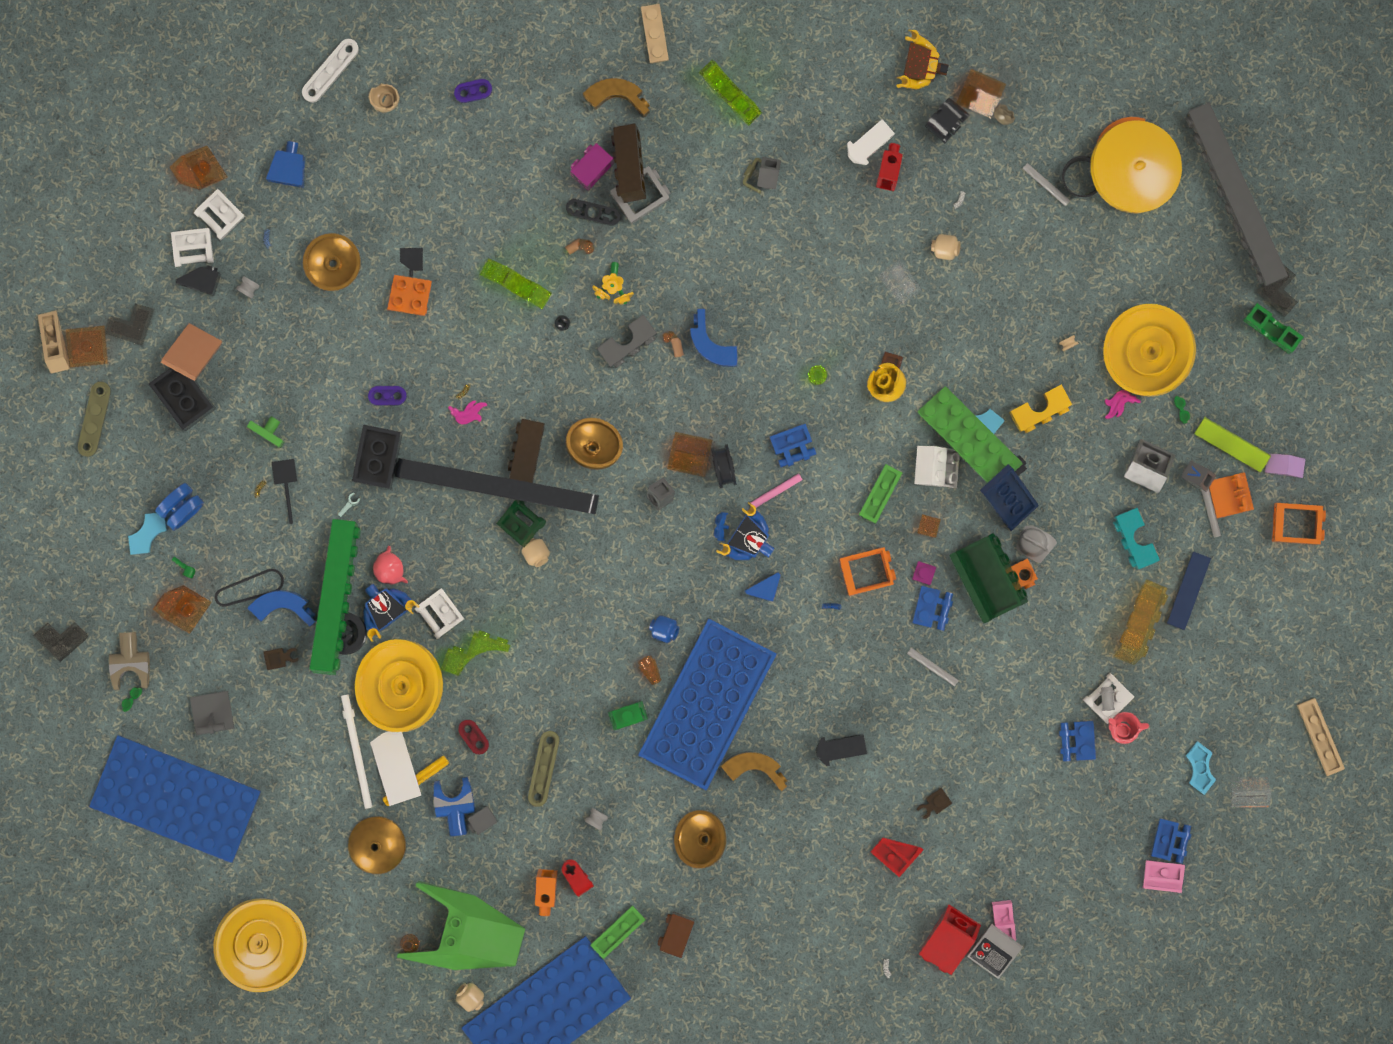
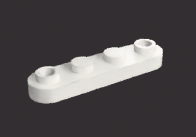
M343 40L302 89V95L306 101L311 103L317 102L357 56L359 47L354 40ZM348 46L353 48L350 53L346 52ZM315 90L316 94L314 96H310L309 91Z

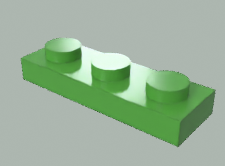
M885 464L859 516L876 524L902 472Z
M632 905L590 946L604 959L646 919Z

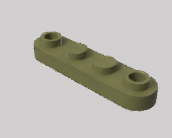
M97 382L91 388L78 442V451L85 457L95 455L98 450L111 395V388L105 382ZM99 388L104 389V392L101 395H99L97 392ZM89 443L90 449L86 451L84 445Z
M547 731L540 738L528 793V800L535 807L544 805L548 798L560 742L558 734L554 731ZM548 737H552L554 739V742L552 744H548L546 742V739ZM536 793L541 794V800H535L534 795Z

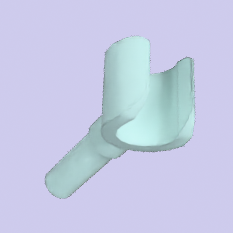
M355 493L349 495L348 502L338 513L340 517L352 505L355 506L359 503L360 498L356 502H352L350 499Z

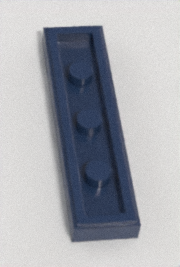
M1192 552L1166 624L1182 630L1186 629L1208 569L1210 557Z

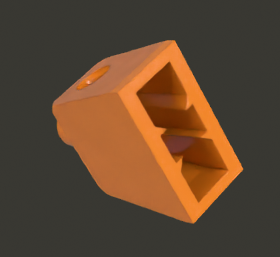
M538 869L535 906H539L540 916H550L551 907L555 906L558 870Z

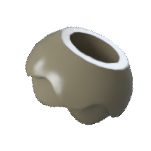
M998 104L995 107L994 117L998 122L1003 125H1009L1014 122V112L1008 110L1006 105Z

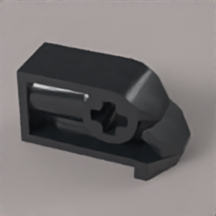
M863 734L825 741V737H821L815 749L817 758L826 766H830L829 761L867 754Z

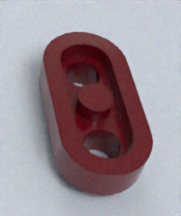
M464 720L460 723L458 728L459 734L471 751L478 755L484 754L489 749V741L473 720ZM467 725L472 727V731L470 733H467L465 731V727ZM478 741L483 743V747L480 749L476 747Z

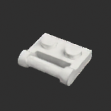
M219 189L210 195L194 212L197 217H201L217 234L219 240L228 235L245 217ZM208 207L226 224L223 229L205 212Z
M210 228L171 232L175 267H180L182 264L206 261L214 263ZM206 248V254L180 256V251Z
M442 588L419 604V608H414L417 613L421 614L435 633L436 639H439L464 620V617ZM428 605L433 608L445 626L442 629L426 610Z
M1111 673L1106 676L1107 679L1089 697L1086 696L1083 699L1106 724L1109 723L1110 718L1113 719L1134 698ZM1113 684L1116 687L1114 689L1115 693H1113L1115 710L1102 711V702L1097 706L1094 701L1101 695L1099 692H1101L1102 687H1109Z

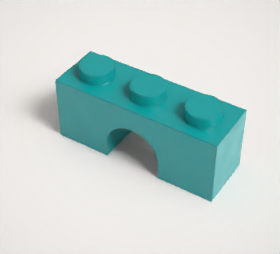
M1138 508L1114 517L1116 520L1113 522L1117 532H1121L1123 537L1121 539L1122 546L1125 550L1128 549L1131 555L1128 559L1132 568L1136 567L1139 570L1160 561L1153 543L1141 546L1134 540L1135 531L1145 525Z

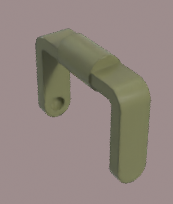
M755 158L752 165L749 164L744 173L746 176L743 179V185L760 194L761 190L746 183L748 178H751L757 162L761 163L762 161L760 158Z

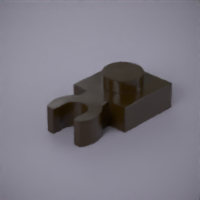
M283 648L264 651L267 670L287 667L286 661L298 662L299 658H291V653L297 651V648H290L287 653H284Z
M940 788L926 798L928 801L927 805H919L917 810L925 808L927 814L922 818L927 819L931 815V811L934 810L938 814L953 803L944 790Z

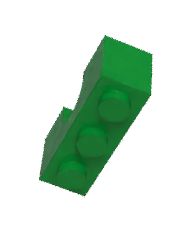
M1256 303L1243 321L1286 353H1293L1304 337L1290 326H1285L1272 317V313Z

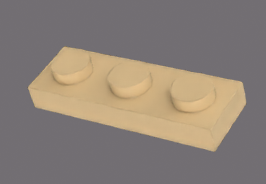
M660 4L641 7L650 64L669 61Z

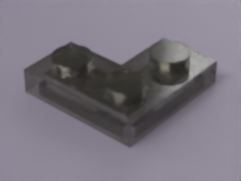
M1284 265L1288 277L1266 288L1262 284L1256 293L1285 317L1298 302L1284 290L1296 276Z
M135 303L130 321L111 316L106 334L143 346L154 309Z
M75 622L62 634H59L49 623H46L33 635L59 662L65 659L88 638V634Z

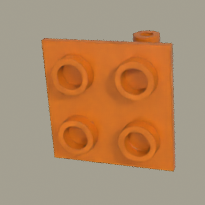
M394 275L387 310L425 316L427 314L432 281Z
M1245 472L1213 480L1209 489L1216 518L1254 510Z

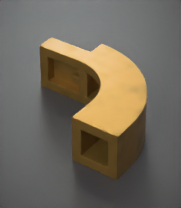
M618 78L601 80L590 86L583 93L584 98L595 110L607 100L618 97L628 100L643 117L650 113L648 109L650 105L644 98H638L643 94L642 90L627 80Z
M756 752L741 753L733 756L721 765L733 781L742 773L756 769L765 772L781 791L787 787L785 783L788 780L781 772L778 774L775 772L781 766L767 755Z

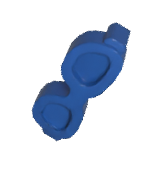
M725 512L718 514L715 519L717 527L714 529V536L718 541H725L724 529H729L728 525H724L726 515H728Z

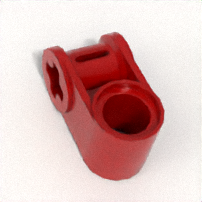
M569 859L563 863L562 873L578 897L594 887L592 881L588 879V875L575 860ZM568 864L575 866L574 873L566 872Z

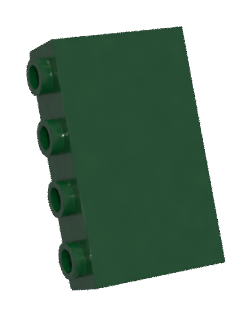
M994 533L949 555L983 624L1028 602L1027 593L1024 588H1021L1018 582L1019 577L1012 570L1010 559L1003 552L1001 541Z

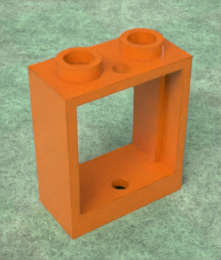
M1274 503L1272 542L1320 545L1321 541H1324L1325 536L1322 522H1325L1326 511L1323 510V506ZM1284 509L1316 511L1314 539L1283 537Z
M885 547L839 559L848 596L894 585L893 581L896 580L894 569L890 570L888 562H891L889 550L885 551ZM880 554L887 581L855 589L849 561Z

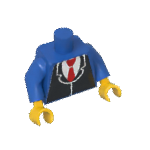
M748 502L750 509L747 511L742 508L746 516L727 544L719 543L723 545V550H716L717 553L726 555L734 560H750L752 557L755 558L758 552L769 558L775 549L766 543L769 537V527L764 517L756 510L753 504Z
M374 584L370 585L365 589L370 600L365 603L366 607L363 610L364 625L367 629L368 638L371 642H373L372 637L374 635H377L380 639L381 635L379 632L409 611L411 614H414L412 612L413 606L418 608L420 606L405 592L395 588H385L380 592Z

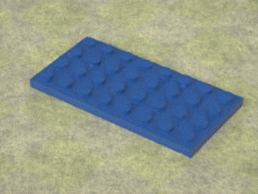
M708 619L638 756L707 791L777 654Z
M117 735L89 807L233 863L261 791Z
M585 936L465 1024L462 1030L473 1044H570L629 1001L631 997L602 957L590 946L592 943Z

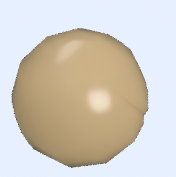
M383 83L376 88H371L368 96L371 105L382 113L395 109L400 100L397 89L392 85Z

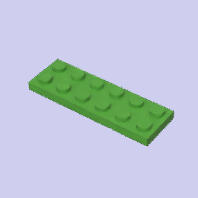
M946 386L918 411V414L987 483L1008 464L1014 471L1022 465V462Z

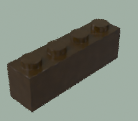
M636 123L613 127L614 135H611L613 147H615L613 159L617 163V168L614 169L615 178L619 184L616 185L617 196H621L624 203L646 199L640 131Z
M522 419L521 423H517L515 433L518 434V439L513 442L512 452L515 454L514 459L510 460L508 465V471L511 472L509 479L533 483L545 423Z

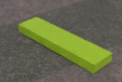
M1206 417L1203 418L1194 433L1260 473L1271 457L1270 454Z

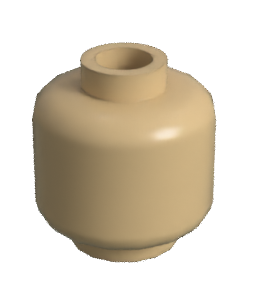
M939 234L936 240L932 241L931 251H934L938 259L953 260L955 256L959 255L961 244L956 236Z
M532 538L525 548H522V554L531 566L540 567L549 560L550 551L542 539Z
M473 983L462 984L455 993L457 995L456 1002L468 1012L477 1011L484 1004V993Z

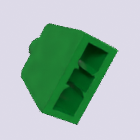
M643 701L608 712L613 730L648 719Z

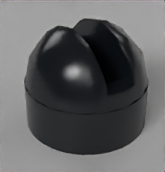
M558 316L555 320V326L558 330L565 331L570 327V320L567 316ZM561 319L567 325L564 327L558 320Z

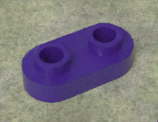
M486 79L461 83L454 90L455 98L461 103L486 99L492 94L491 83ZM481 86L486 87V91L484 93H481L479 91V88ZM463 90L468 92L466 97L461 96Z
M375 386L370 389L368 399L376 406H399L406 401L407 393L400 386ZM397 392L401 394L398 400L394 399V394ZM381 393V399L376 400L375 394Z

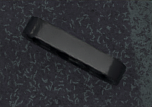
M571 199L566 204V211L572 217L609 226L617 225L620 221V213L615 208L579 199ZM577 203L579 208H583V204L587 205L585 216H582V211L579 210L572 213V209L569 206ZM591 207L599 210V214L595 218H591L588 215V210ZM602 209H605L604 214L610 215L611 212H615L614 214L617 217L612 222H609V218L604 216L603 220H599L602 215Z

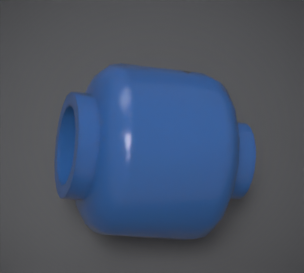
M661 615L656 620H652L649 630L652 631L654 639L670 643L677 638L679 626H677L676 620Z

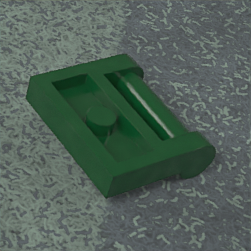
M515 500L496 524L525 548L538 530L545 526L546 520L532 512L524 505V501ZM520 510L533 524L528 526L516 515V512Z

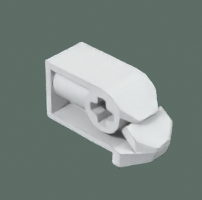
M882 119L857 142L853 144L849 141L847 143L848 157L853 163L867 165L869 163L867 159L891 139L895 133Z

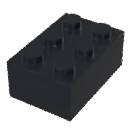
M169 368L149 383L183 431H187L216 410V407L196 380L194 381L172 368Z
M363 425L352 481L391 490L403 433Z

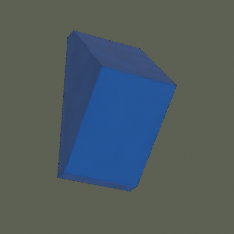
M778 572L745 590L746 594L773 602L781 576Z

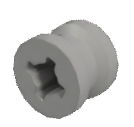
M243 276L242 283L237 286L236 290L252 299L254 291L259 289L260 286Z
M592 807L589 817H586L585 822L601 831L604 821H607L608 816Z

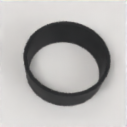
M1089 156L1074 157L1067 162L1063 169V184L1066 190L1074 196L1090 197L1098 191L1095 189L1090 194L1077 195L1071 192L1065 184V173L1071 164L1078 161L1091 163V157Z

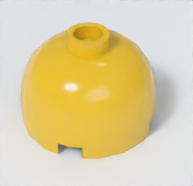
M892 363L879 365L880 368L876 372L873 370L870 374L867 388L877 400L893 402L899 399L906 389L905 375Z

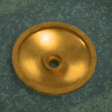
M329 233L315 238L308 245L303 256V268L307 278L315 286L323 290L337 291L346 288L356 279L360 271L361 259L357 247L350 239L340 234ZM335 260L337 262L336 266L331 267L330 261Z
M585 418L579 420L570 427L566 436V448L569 455L583 467L595 470L605 469L615 464L621 456L623 449L621 435L613 425L602 419Z
M696 810L686 814L678 823L674 835V844L678 856L685 864L693 868H707L714 865L721 858L726 846V832L720 819L713 813L703 810Z
M374 816L362 820L353 828L348 840V850L352 861L358 868L371 874H383L393 870L401 862L406 850V841L401 828L395 822L385 817ZM372 844H377L378 850H373Z

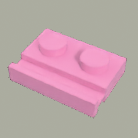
M1146 860L1143 888L1182 893L1185 865Z

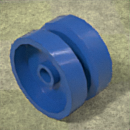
M187 483L182 484L171 492L155 510L161 518L170 516L167 520V525L173 531L183 526L205 503L198 495L190 498L193 490Z

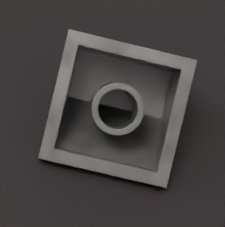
M1140 439L1127 466L1124 477L1159 493L1168 478L1175 454Z

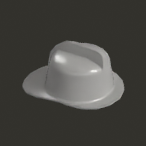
M1030 525L1024 527L1016 548L1021 554L1035 562L1041 563L1057 542L1050 534Z

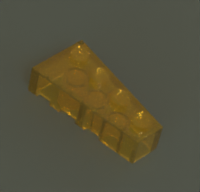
M1147 579L1144 581L1133 606L1135 610L1131 612L1126 623L1128 628L1124 630L1119 640L1122 644L1115 651L1113 657L1135 665L1142 657L1145 658L1149 649L1146 646L1147 642L1152 640L1155 629H1153L1154 623H1158L1162 614L1159 611L1160 607L1165 605L1168 598L1166 594L1168 588Z

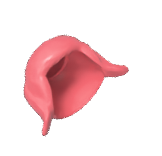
M388 546L387 550L381 553L373 564L375 578L385 584L408 583L403 578L401 560L395 554L390 553L391 547Z
M1121 712L1114 716L1113 719H1109L1108 727L1115 741L1121 744H1128L1133 742L1141 731L1148 729L1149 724L1140 723L1139 719L1132 713Z

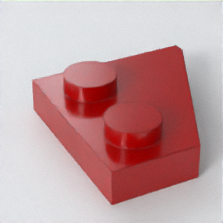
M882 837L870 852L900 877L924 849Z

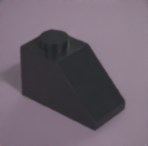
M207 265L206 268L199 267L176 279V283L214 296L221 274L217 272L218 268Z

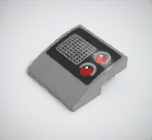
M991 924L967 957L999 979L1023 946Z

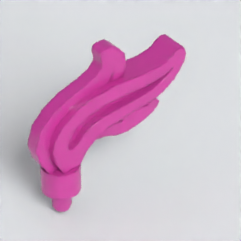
M1121 390L1111 400H1105L1106 405L1111 406L1110 412L1105 418H1113L1117 411V417H1120L1126 402L1140 403L1141 400L1131 395L1128 391Z
M472 401L466 406L464 411H459L451 406H448V409L459 424H468L474 420L479 422L482 420L481 416L477 413L481 408L487 406V403L481 402L473 406L476 401Z

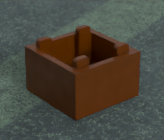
M674 911L672 915L668 914L666 918V923H668L664 937L660 936L658 940L659 950L682 958L695 919Z

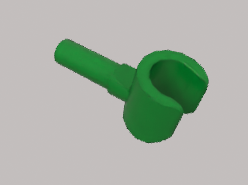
M176 557L172 558L173 562L184 569L182 575L191 579L194 577L195 569L182 563Z

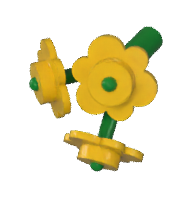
M612 262L610 276L605 275L602 278L603 288L600 289L594 285L592 286L595 291L594 294L598 299L604 300L606 298L610 300V296L605 291L607 290L610 294H615L618 291L621 297L614 299V303L619 302L620 305L627 304L634 293H623V278L618 276L619 263Z

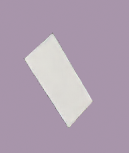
M388 731L371 741L370 744L389 806L421 796L402 732Z

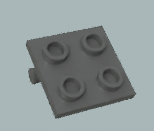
M228 691L190 697L196 735L207 733L212 735L218 731L235 729Z

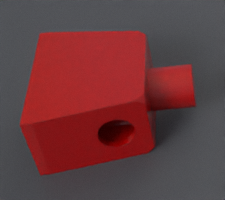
M889 143L888 150H884L876 188L895 191L903 154L899 153V144Z

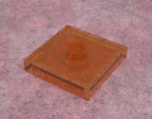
M105 326L66 329L69 368L108 364Z

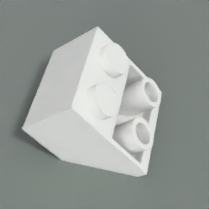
M917 446L914 484L957 488L960 455L950 448Z

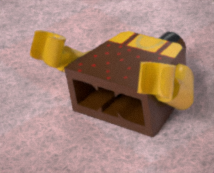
M909 29L908 31L911 32L912 37H905V40L913 41L914 43L911 42L909 46L904 75L897 77V79H901L902 84H897L896 86L897 88L906 87L917 90L933 82L935 73L946 76L949 65L939 63L940 53L937 52V49L927 39L920 36L918 31Z

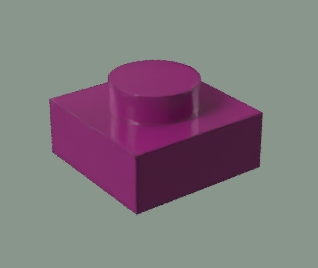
M918 561L912 580L931 585L936 567Z

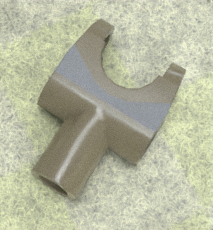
M136 632L119 633L120 653L109 654V673L113 689L120 690V679L128 670L134 671L139 676L142 688H148L150 679L149 652H137Z

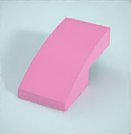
M1011 900L992 902L994 925L1016 941Z

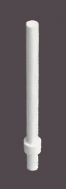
M349 694L341 696L344 708L342 713L347 722L364 807L367 809L372 807L353 718L355 713L354 709L351 708Z

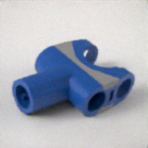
M462 777V791L454 798L448 797L442 792L440 780L434 781L436 817L447 816L450 837L466 835L464 814L475 813L474 798L468 777Z

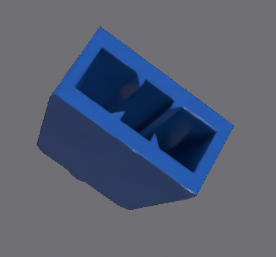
M287 141L286 151H276L266 177L268 182L304 188L305 157L297 154L299 143Z

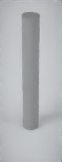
M1027 163L1022 168L1064 206L1070 202L1065 195Z
M1209 489L1207 492L1201 490L1213 537H1219L1221 533Z
M913 648L908 651L907 654L954 687L958 683V679Z

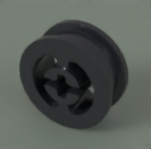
M725 444L724 448L720 449L711 447L719 488L721 489L723 485L731 483L734 486L737 485L728 444Z
M348 612L344 618V621H346V631H354L352 627L348 626V621L354 622L358 628V638L355 643L349 646V641L353 639L354 635H346L345 639L343 636L341 637V640H343L342 652L339 651V654L350 655L360 650L367 637L364 622L358 616Z

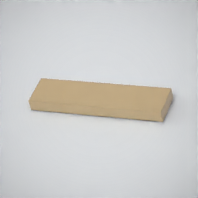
M1316 698L1298 704L1297 707L1326 776L1344 770L1345 767Z

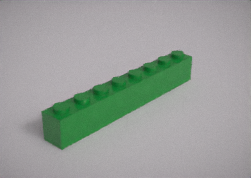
M332 520L310 662V670L313 673L336 675V670L340 669L341 661L338 657L339 651L342 652L343 640H341L342 632L345 633L346 630L345 614H348L349 611L347 598L352 592L350 578L354 576L355 572L353 559L357 557L358 547L356 546V539L360 538L361 532L360 527H358L355 521Z

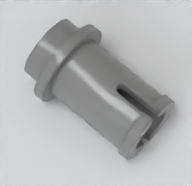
M1102 687L1101 692H1099L1102 695V711L1115 710L1113 699L1115 690L1112 687Z

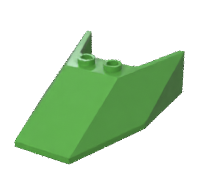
M422 881L416 882V887L445 905L449 913L438 950L412 953L399 952L397 958L452 970L516 966L525 932L524 927L475 895Z

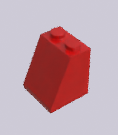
M948 905L921 947L919 955L925 961L938 966L942 972L952 975L976 941L981 924Z

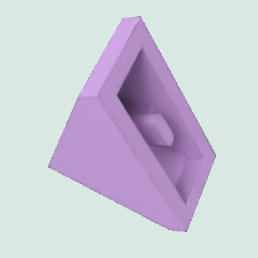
M1270 454L1271 457L1265 466V473L1303 478L1305 459L1291 455Z

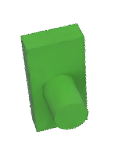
M270 416L264 428L253 421H250L247 425L249 429L280 448L285 443V441L273 434L280 421Z

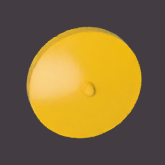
M1127 121L1114 126L1103 134L1092 153L1091 176L1095 188L1108 204L1120 211L1144 213L1162 206L1173 196L1181 179L1182 161L1176 143L1166 131L1150 122Z
M1142 304L1126 310L1115 319L1106 334L1103 355L1110 376L1120 387L1136 395L1153 397L1174 390L1187 378L1194 365L1196 343L1192 329L1180 314L1162 305Z
M394 639L376 645L362 659L355 678L356 700L363 715L376 727L390 732H408L424 725L436 712L443 692L442 673L436 659L425 647L409 640Z
M264 898L252 899L232 908L221 920L214 937V957L221 973L231 983L247 991L266 992L283 986L298 972L305 958L307 939L302 922L291 909L275 900Z

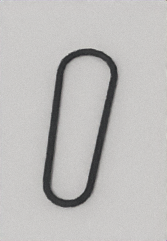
M267 569L265 571H262L260 573H257L255 575H252L243 580H240L238 582H235L233 584H230L226 587L219 589L215 593V601L219 606L227 607L237 603L259 598L260 596L266 593H262L259 595H255L227 604H221L218 601L217 596L223 590H226L235 585H238L240 583H243L245 581H248L252 578H255L257 576H260L271 571L276 572L281 577V584L279 588L276 589L280 590L284 584V577L281 574V572H279L276 569Z

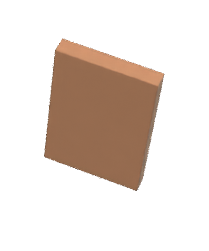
M189 323L162 358L161 363L195 381L220 348L222 341Z

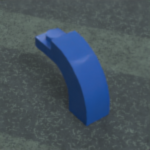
M697 309V314H694V325H698V328H690L691 338L696 350L710 363L723 367H737V346L725 347L713 343L706 333L705 309Z
M276 590L266 593L257 598L248 607L260 621H263L277 608L293 610L310 627L317 621L315 612L309 607L307 609L304 607L309 600L289 590Z

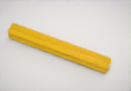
M442 756L417 773L415 776L418 785L449 764L447 758ZM387 796L383 797V802L386 806H389Z

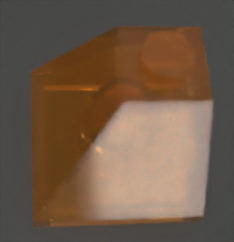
M208 146L180 156L169 167L180 184L198 190L228 177Z
M182 585L164 593L153 610L164 619L190 634L212 602L187 586Z

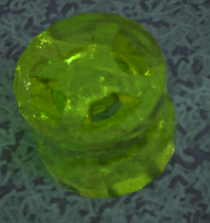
M820 365L813 366L808 372V379L814 385H821L827 379V371Z

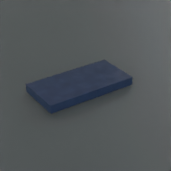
M1009 464L980 490L1010 531L1039 506Z

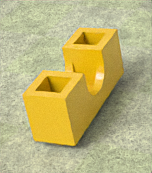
M1062 384L1043 394L1047 402L1046 409L1043 412L1033 411L1028 402L1009 412L1019 432L1025 431V433L1036 429L1035 424L1039 422L1045 424L1053 420L1052 415L1058 413L1061 416L1070 411L1068 407L1072 403Z

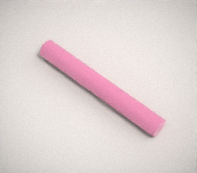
M798 473L750 503L757 508L802 481L801 476Z

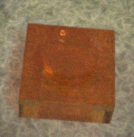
M922 514L917 533L936 538L941 519Z

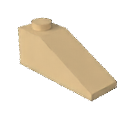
M57 311L38 315L44 359L50 373L70 369Z

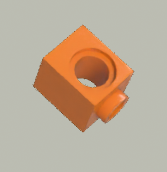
M1028 558L1011 566L1018 577L1023 569L1029 572V578L1026 581L1019 577L1018 582L1021 587L1024 586L1027 589L1035 585L1034 581L1038 578Z

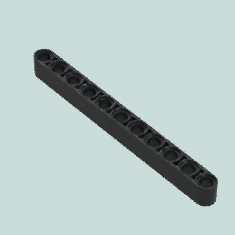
M398 458L395 477L590 514H596L599 495Z

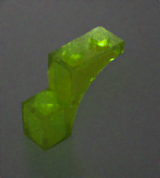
M713 59L698 72L712 91L748 126L762 114L755 102L724 73Z
M492 259L487 260L479 274L542 310L552 294L539 284L526 279L511 268Z
M479 630V633L474 632L467 654L464 653L465 649L453 646V649L448 648L441 670L460 676L466 664L475 656L493 650L509 652L511 645L507 644L509 641L507 639L497 637V640L489 638V633Z

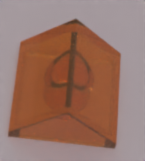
M971 69L956 103L991 119L1006 84Z
M675 432L667 469L705 477L713 440Z

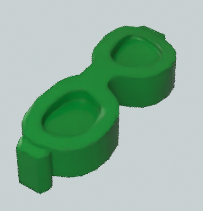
M1176 396L1174 397V403L1180 411V421L1186 424L1190 419V413L1184 410L1185 400Z
M141 687L131 689V698H126L122 701V711L126 712L131 709L133 701L142 694L143 689Z

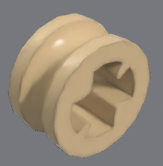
M1075 335L1059 343L1063 346V351L1079 344L1074 340Z

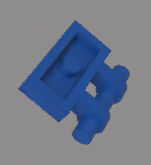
M806 424L769 437L775 454L784 453L785 458L778 460L780 467L786 465L789 467L797 461L803 459L806 461L811 456L816 455L814 447L807 450L805 444L812 442ZM800 447V453L790 455L789 450Z
M921 586L912 623L931 628L932 622L937 621V629L944 631L945 625L949 621V618H947L949 609L953 605V593L946 592L944 599L939 598L940 590ZM937 604L942 605L940 616L934 615Z
M1093 721L1074 722V730H1069L1068 723H1061L1059 736L1062 737V748H1060V751L1063 754V761H1071L1070 753H1076V761L1096 759ZM1069 736H1075V747H1070Z
M1159 818L1151 856L1170 861L1173 853L1177 854L1175 862L1183 864L1184 856H1187L1186 847L1188 839L1190 840L1192 835L1190 834L1191 826L1184 824L1183 831L1181 832L1177 831L1179 823ZM1176 836L1181 837L1179 848H1174Z

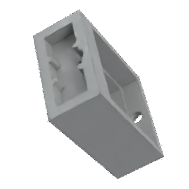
M649 166L644 168V176L648 174L662 197L637 214H634L628 203L623 202L621 196H617L616 187L610 191L631 225L670 200L668 195L671 193L665 184L661 185L658 181L660 176L655 168L652 170Z

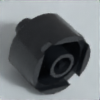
M948 98L939 107L940 109L931 116L925 125L944 144L952 137L951 133L955 135L956 131L961 128V123H964L970 116L951 98Z

